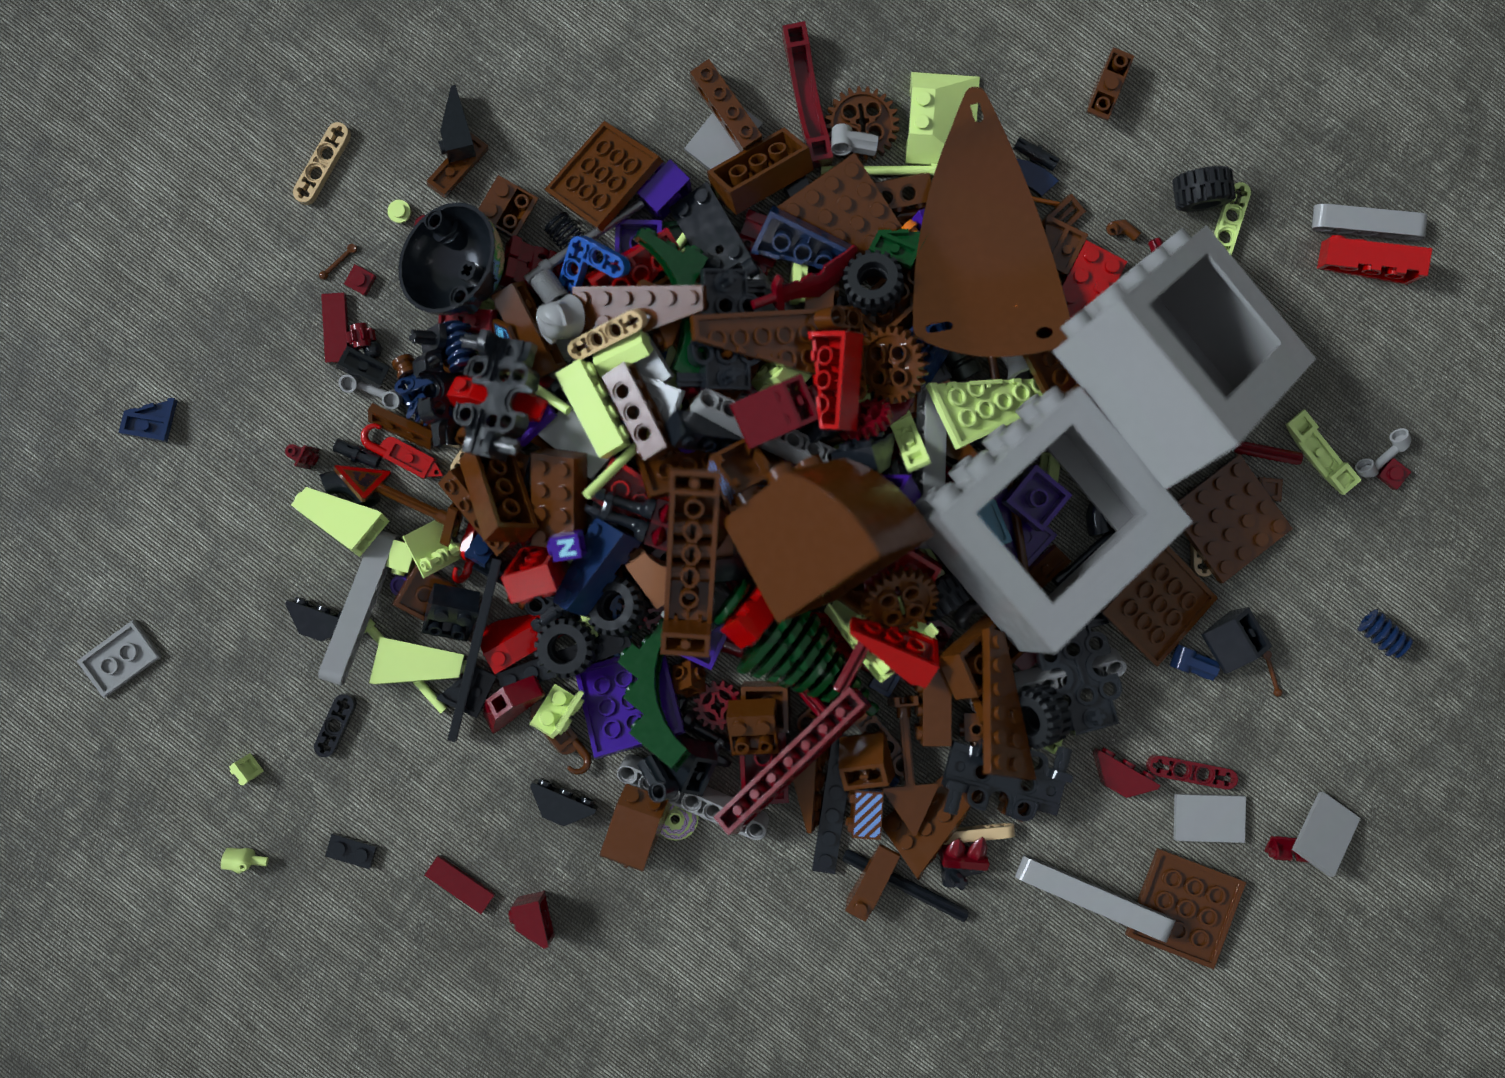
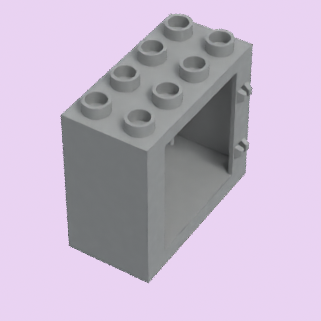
M1207 225L1192 237L1189 236L1184 228H1181L1155 251L1141 260L1084 307L1083 310L1060 327L1068 339L1053 351L1165 489L1239 445L1316 360L1310 350Z
M1055 386L1041 397L1038 393L1030 397L1015 411L1020 417L1008 427L1002 424L982 441L988 450L982 451L974 458L968 455L948 472L954 480L953 483L949 482L941 489H938L936 486L931 488L914 504L935 535L926 541L927 545L997 627L1005 632V636L1018 651L1056 654L1193 522L1081 387L1062 393ZM1045 449L1049 451L1116 531L1048 597L976 514Z

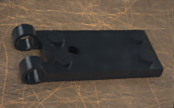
M705 182L669 207L690 246H697L703 250V255L708 257L703 268L737 269L742 266L743 269L748 270V277L750 279L761 273L708 182ZM723 246L724 251L721 254H717V249Z

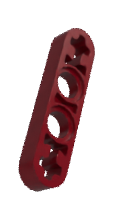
M1159 754L1150 756L1146 762L1147 770L1158 777L1225 790L1234 788L1238 783L1237 774L1226 767ZM1158 759H1160V763L1168 765L1169 770L1158 768V771H1156L1153 763H1157ZM1183 763L1186 766V773L1182 776H1177L1175 767ZM1201 768H1207L1209 771V776L1206 780L1198 778V771ZM1215 774L1220 776H1226L1227 774L1231 777V780L1224 783V781L1216 779Z

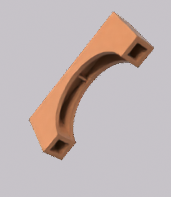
M720 492L727 513L730 515L737 509V506L732 507L724 494ZM729 533L717 544L716 557L733 556V540ZM640 546L629 554L631 558L625 566L656 609L664 607L667 560L651 555Z

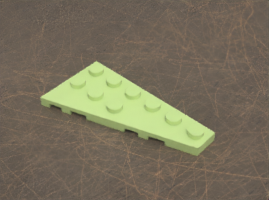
M1034 378L975 380L959 383H929L925 385L955 450L990 434L1002 424L1007 426L1020 418L1015 411L1026 400L1037 393L1040 397L1042 396Z

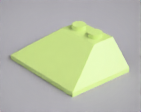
M911 72L909 95L911 96L905 164L931 166V163H938L965 92L971 87H979L980 77ZM978 103L970 105L976 122Z

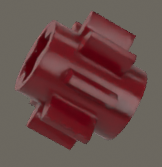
M367 323L350 325L351 330L345 332L347 343L353 345L356 350L363 349L364 346H371V341L376 340L375 330L368 328Z

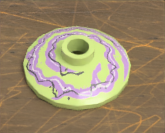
M670 804V811L660 835L675 841L685 839L696 829L699 816ZM673 815H678L680 820L679 822L674 823L672 822L671 817Z

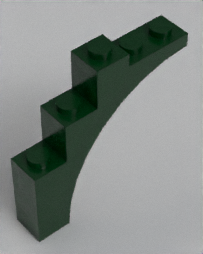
M641 228L637 231L633 240L645 248L657 260L672 285H701L700 282L696 284L695 281L708 257L703 255V250L694 245H691V247L687 245L680 252L676 244L671 241L664 242L658 238V233L650 228ZM683 318L680 324L677 351L670 366V370L675 375L677 373H699L700 368L692 366L687 357V346L690 345V340H692L689 318ZM697 349L698 358L705 360V351Z
M661 618L656 625V630L642 641V647L639 649L632 644L630 647L625 648L620 654L618 663L637 678L636 682H632L626 688V694L623 698L644 714L633 722L629 734L677 772L691 753L679 742L669 727L662 709L659 690L660 671L664 657L663 654H660L664 618Z

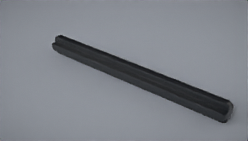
M849 849L845 851L842 858L845 863L861 871L864 870L869 862V859ZM892 872L887 884L961 922H965L969 915L967 909Z

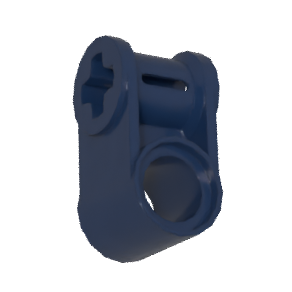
M414 374L399 379L394 386L397 394L402 395L403 402L408 407L418 394L423 393L427 397L434 398L437 392L436 386L432 381L416 379Z

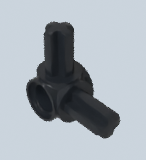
M940 861L941 879L944 887H958L959 890H965V886L968 885L966 876L984 873V871L945 868Z

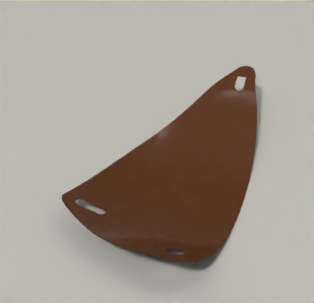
M971 87L965 92L944 144L926 202L915 265L913 331L915 336L918 335L920 340L929 344L972 356L1009 357L1054 350L1068 339L1060 327L1070 320L1055 261L1034 200L998 116L986 92L979 87ZM980 103L983 113V120L981 122L974 120L970 105ZM942 322H951L953 324V328L950 330L934 333L926 331V326ZM1042 327H1049L1053 330V334L1049 338L1040 339L1036 336L1037 330Z

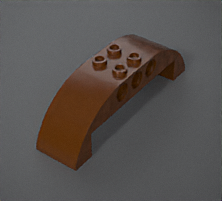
M670 468L665 604L660 653L663 655L709 658L721 471Z

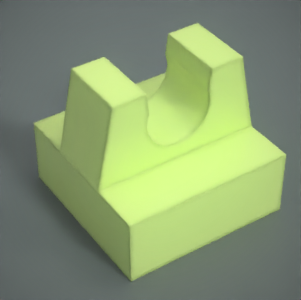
M251 753L230 766V772L232 775H236L240 785H245L264 772Z

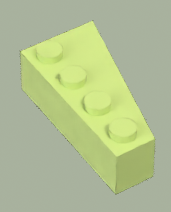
M578 359L555 373L599 458L608 459L631 445L628 439L630 435L625 426L622 425L618 417L619 414L593 364Z

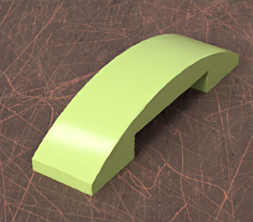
M1305 409L1286 424L1290 435L1308 461L1340 494L1345 495L1361 481L1352 467L1339 458L1317 430L1319 426Z
M908 410L903 417L890 425L894 432L896 442L909 473L931 464V461L912 415Z

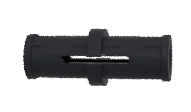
M1021 136L1013 147V150L1030 158V162H1037L1050 169V171L1054 170L1057 162L1060 160L1059 157L1042 149L1043 146L1040 144L1036 146Z
M340 438L333 445V452L350 458L352 462H360L373 469H377L380 465L381 456L365 450L361 445L356 446Z

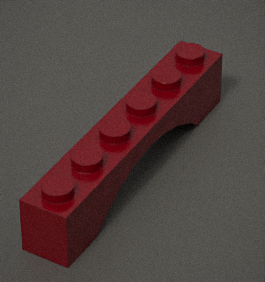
M802 21L783 25L782 39L804 144L809 147L814 168L832 165L833 153L819 100L806 23Z

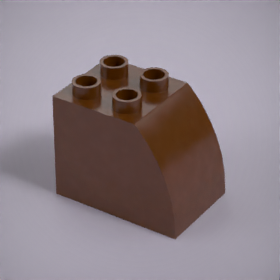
M819 454L804 459L795 467H793L791 461H787L769 470L764 475L769 485L763 490L757 485L739 493L733 499L737 509L722 520L777 623L836 601L935 536L922 514L909 498L882 475L848 458L823 462Z

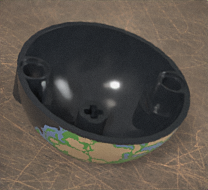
M448 203L427 213L414 226L403 245L398 266L401 289L413 306L430 314L452 316L476 313L481 303L487 301L493 295L504 271V248L494 224L482 211L467 203Z

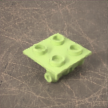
M435 520L402 536L423 578L461 559V543H455L451 539L448 547L440 544L444 525Z

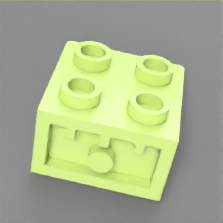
M554 684L529 724L552 739L558 734L562 735L572 722L569 718L570 715L573 716L582 706L584 700L581 697L584 692L580 690L574 696Z

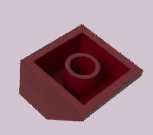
M545 891L517 897L510 907L511 910L508 911L510 923L514 924L515 931L543 949L549 948L555 934Z

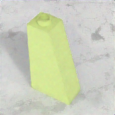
M305 487L302 492L298 493L291 504L298 512L359 557L389 523V520L377 510Z
M380 637L369 683L378 685L460 678L461 674H464L467 660H464L465 655Z

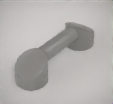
M345 374L339 379V387L346 393H351L357 389L382 398V404L390 410L401 405L402 397L397 394L395 389L389 391L382 388L378 389L350 374Z
M1404 428L1394 430L1389 437L1392 446L1375 461L1369 458L1358 461L1355 465L1357 474L1361 477H1374L1378 475V470L1399 452H1404L1411 444L1409 431Z

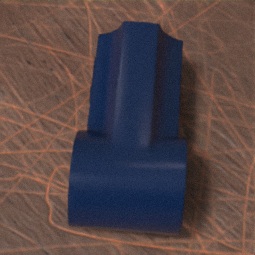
M1177 644L1169 666L1181 671L1192 672L1212 681L1220 670L1217 661L1197 654V651Z

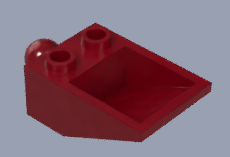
M798 374L730 404L748 449L817 420L818 412L815 404L818 388L814 384L807 388L802 374Z

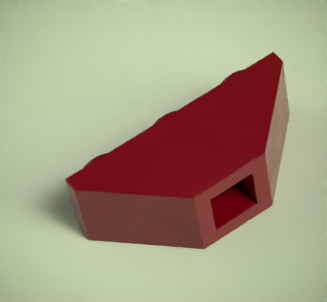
M533 675L504 686L485 701L483 715L492 733L498 732L545 696L536 676Z
M1104 747L1101 751L1096 748L1093 749L1092 753L1100 782L1126 798L1158 790L1161 786L1154 782L1155 776L1144 770L1141 774L1134 770L1135 765L1125 759L1122 762L1114 759L1116 754Z

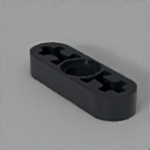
M344 693L334 699L314 743V751L318 756L328 757L337 751L357 706L356 698L353 695ZM348 699L347 704L350 707L345 708L341 715L334 714V712H340L343 707L340 701ZM332 719H338L341 722V729L338 732L330 728V721ZM329 735L336 736V739L331 738L328 743V746L331 747V749L326 750L324 752V747L321 745V743L326 742L329 738Z

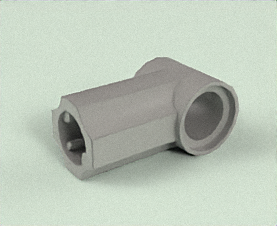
M836 124L833 126L831 137L832 153L838 156L848 155L850 152L875 155L878 145L877 135L852 131V127L847 124Z

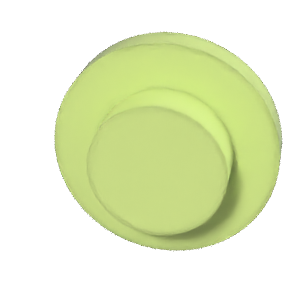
M395 200L388 207V216L395 223H404L411 216V208L405 201Z

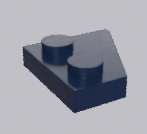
M168 398L167 401L158 404L150 403L141 408L125 410L118 433L124 436L167 443L178 400Z

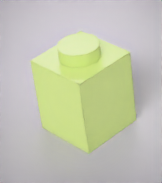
M393 540L385 566L392 568L391 573L405 576V573L411 572L415 561L405 542Z

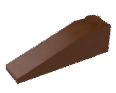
M831 746L793 781L806 832L810 834L819 824L823 794L819 792L822 790L826 780V773H823L825 761L829 760Z

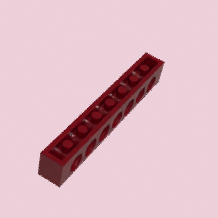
M849 687L713 818L728 836L738 834L869 710L872 704L857 688Z

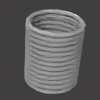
M550 269L538 273L531 281V286L544 304L560 300L568 294Z

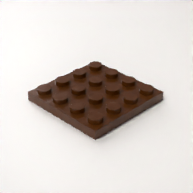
M603 121L544 190L602 233L663 163V160L648 148L606 121Z
M855 152L777 206V208L851 245H856L857 252L853 258L854 260H856L857 254L861 253L864 255L865 251L869 250L878 230L890 229L897 231L902 227Z
M1240 454L1235 455L1176 501L1193 521L1182 532L1218 583L1226 582L1293 529Z
M1168 545L1099 612L1154 666L1158 667L1218 597Z
M1157 848L1137 903L1175 919V924L1167 943L1130 927H1127L1125 935L1214 969L1246 882Z

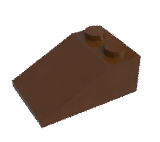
M626 783L616 804L600 856L644 872L669 814V800L659 803L654 802L650 799L648 791Z

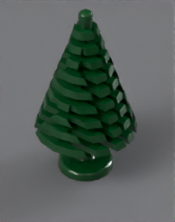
M744 578L734 588L713 617L712 623L714 625L721 626L740 607L751 588L752 583L750 580ZM811 610L780 623H777L775 619L764 630L759 640L752 647L749 646L736 671L745 674L752 670L751 676L758 679L766 674L764 680L769 683H775L781 677L778 684L780 687L788 688L795 684L793 686L794 691L802 693L809 689L807 696L813 698L818 697L822 693L821 700L829 703L839 694L834 689V685L844 668L842 665L844 664L845 655L842 651L835 653L837 643L832 638L827 640L829 631L825 626L819 628L821 620L816 613L810 617ZM857 675L850 687L859 689L862 682ZM864 687L860 692L872 704V707L865 713L873 717L877 714L879 706L868 699L870 693Z

